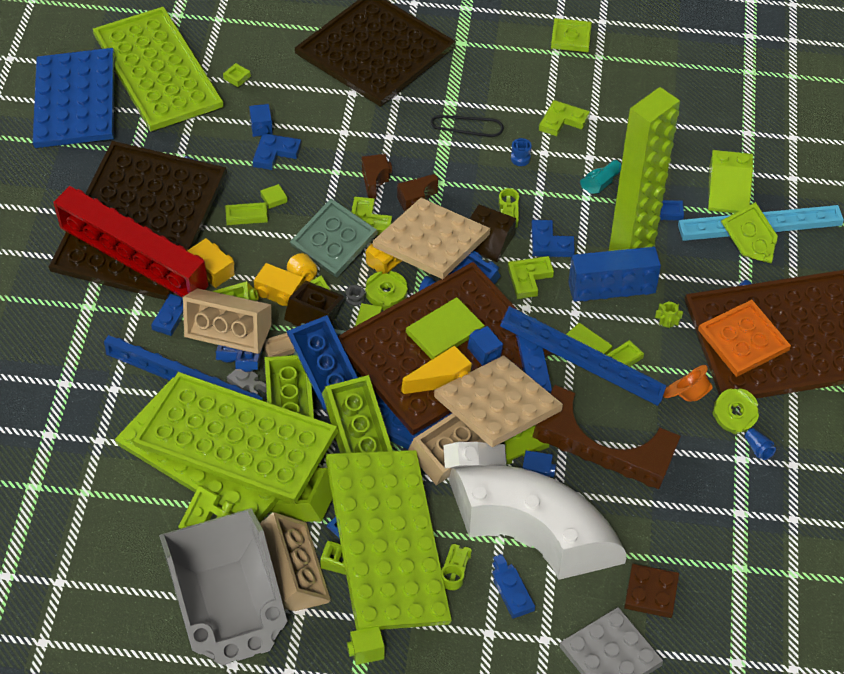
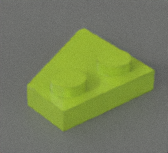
M536 425L504 441L506 464H511L513 459L520 456L524 457L526 450L535 452L549 448V444L542 443L532 437Z

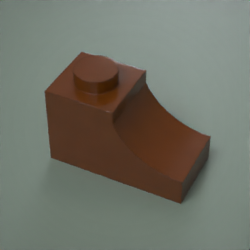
M386 154L362 156V174L368 198L376 199L378 188L383 183L389 182L392 165L391 162H387Z
M436 174L397 184V198L404 212L420 198L427 200L430 196L438 193V178Z

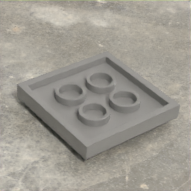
M619 607L561 641L559 646L581 674H649L663 664L660 656Z

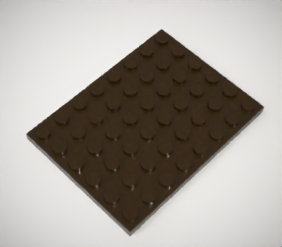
M112 141L85 194L93 199H98L109 208L116 209L121 215L132 218L139 225L150 228L155 234L165 236L170 242L175 245H181L187 251L195 244L227 170L226 167ZM68 232L65 233L48 266L50 272L166 300L172 294V291Z

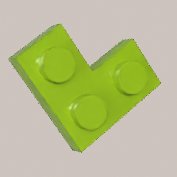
M553 100L539 125V131L558 136L564 124L583 130L589 119L590 111Z
M354 197L351 212L377 229L378 236L392 224V216L373 214L375 199Z
M549 256L508 262V270L517 299L538 296L535 280L552 278L554 275Z

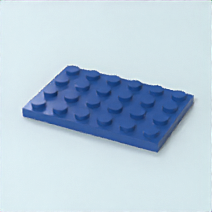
M113 48L37 57L33 124L34 148L114 139L115 52Z

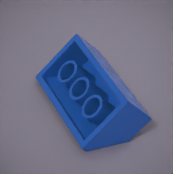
M328 315L287 331V335L324 411H327L322 396L325 386L358 378Z

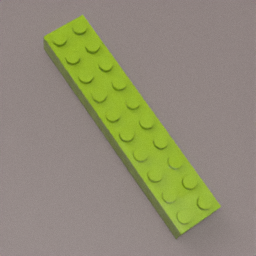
M661 87L639 101L629 111L609 251L656 247L655 240L658 235V223L661 219L660 212L663 206V195L666 191L665 184L668 178V167L671 162L670 156L674 146L673 139L677 129L676 122L679 116L680 105L679 99Z

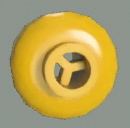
M296 254L287 263V271L303 277L304 282L312 281L317 275V266L307 254Z

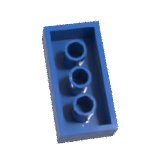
M645 247L572 255L568 283L573 302L656 293L661 268L656 248Z

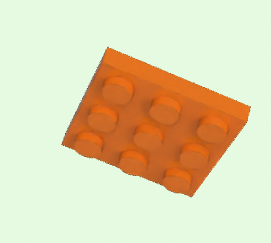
M753 300L700 324L698 331L736 377L789 351L791 347Z

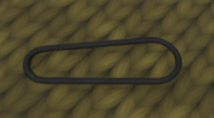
M436 115L430 121L432 127L438 130L485 137L499 136L504 130L503 124L493 118ZM437 118L493 121L501 126V130L496 134H485L438 127L434 125L433 121Z

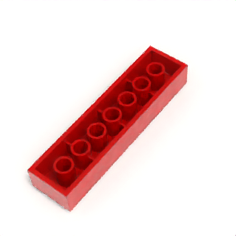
M69 186L53 202L61 229L182 298L197 288L206 290L209 286L205 262L199 255L191 254L181 245L173 244L165 236L155 234L150 228L143 227L132 218L121 215L116 209L103 205L101 201L87 196L82 190Z

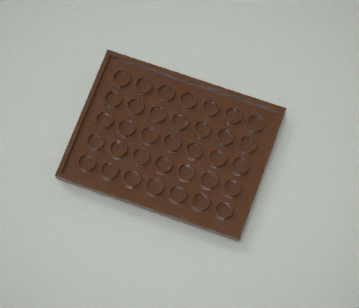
M474 262L338 336L350 363L362 377L369 375L373 390L412 435L452 412L434 397V390L408 394L401 392L403 378L431 361L429 356L406 333V328L457 297L503 343L501 356L507 357L523 371L516 334L500 327L508 307L518 309ZM469 340L456 348L472 363L471 371L482 365L468 350ZM543 348L545 357L552 354V352Z
M844 270L685 295L688 311L719 396L727 389L738 390L740 388L747 390L757 399L844 384ZM753 300L791 347L789 351L736 377L698 331L700 324Z

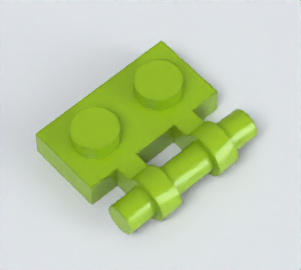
M199 485L178 527L182 529L209 521L213 513L217 515V518L232 514L230 511L234 504L225 500L222 508L219 507L218 503L221 496Z

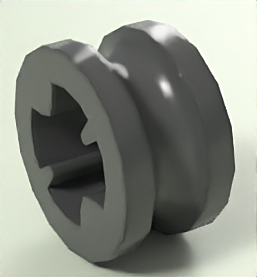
M359 285L349 286L346 289V302L351 306L361 305L365 300L364 289Z

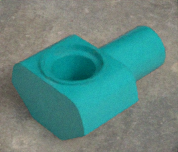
M612 160L604 168L592 170L580 180L581 187L590 194L600 193L621 172V163L617 160Z

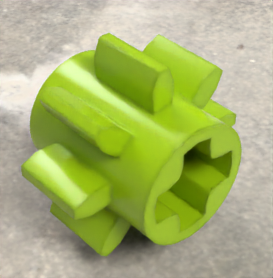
M670 301L659 304L655 314V318L660 319L659 325L667 328L679 325L683 315V311H678L679 304Z

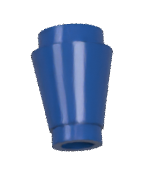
M754 428L749 429L745 433L744 437L757 458L768 460L774 455L776 447L773 441Z

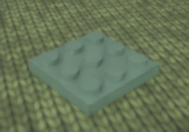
M330 199L290 241V244L299 252L310 256L317 265L337 278L375 238L378 232L377 229L333 199Z

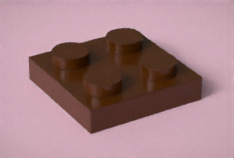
M632 564L624 609L672 618L679 573Z

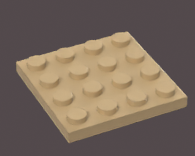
M420 198L373 240V247L444 279L490 235V228Z
M504 355L469 372L470 374L462 378L459 377L434 390V397L492 448L562 411L563 405Z

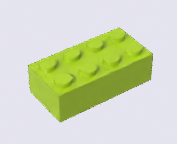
M298 356L265 357L267 402L314 418L311 383Z
M369 375L325 386L322 396L331 425L337 426L338 429L335 438L340 453L393 451Z

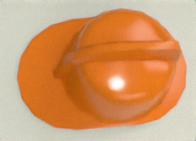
M701 365L683 378L675 381L665 389L663 397L671 398L679 395L685 401H698L713 388L706 376L708 367Z

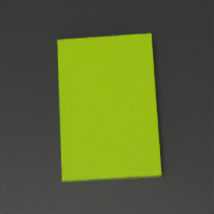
M456 297L408 326L406 333L432 360L451 347H458L466 342L474 330L482 329L485 325Z

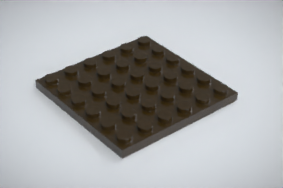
M357 0L295 47V54L381 107L454 49L456 41L387 0Z

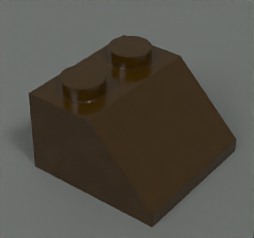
M479 204L471 215L470 220L490 228V235L473 251H476L484 258L498 263L515 235L516 218Z
M305 281L289 298L284 320L295 326H301V323L306 324L328 315L332 324L344 300V296Z

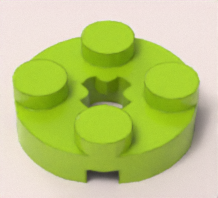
M382 271L376 272L366 282V298L371 304L381 306L382 310H386L407 298V282L397 272L389 271V274H382ZM382 288H385V289L391 288V289H390V291L385 292V291H383Z
M727 389L716 399L712 413L717 423L723 429L733 434H739L749 430L757 422L759 417L758 402L745 389ZM731 406L734 408L739 406L741 408L739 411L741 415H734Z

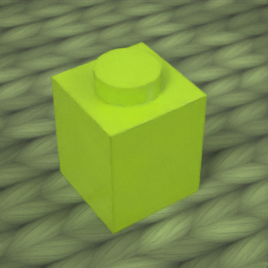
M379 627L350 632V642H347L349 657L354 656L356 665L384 659V643Z

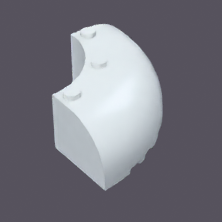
M505 465L471 466L451 469L449 483L469 538L500 536V534L514 537V540L539 550L543 554V558L554 570L558 580L625 564L626 551L609 522L582 495L563 483L534 471Z

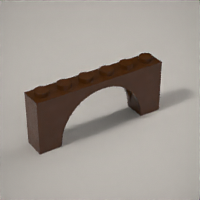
M554 385L550 394L563 404L562 411L536 424L533 438L538 439L542 443L555 446L564 452L577 455L583 460L601 465L605 469L618 472L627 478L640 481L646 486L660 488L681 437L680 435L659 427L655 436L639 447L613 449L602 446L591 440L579 428L573 414L575 393Z

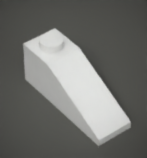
M456 442L443 445L445 469L486 465L506 466L505 444H498L493 448L484 442Z

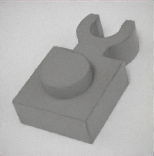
M235 369L227 376L229 384L237 385L245 391L248 390L250 393L258 394L256 390L266 392V384L259 381L258 375L253 371L245 372L241 369Z

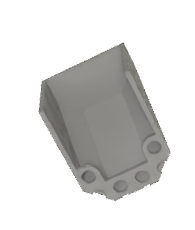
M252 508L159 535L192 651L200 655L203 654L222 666L235 660L239 661L258 653L262 654L270 651L280 630H283L286 625L287 618L264 531Z

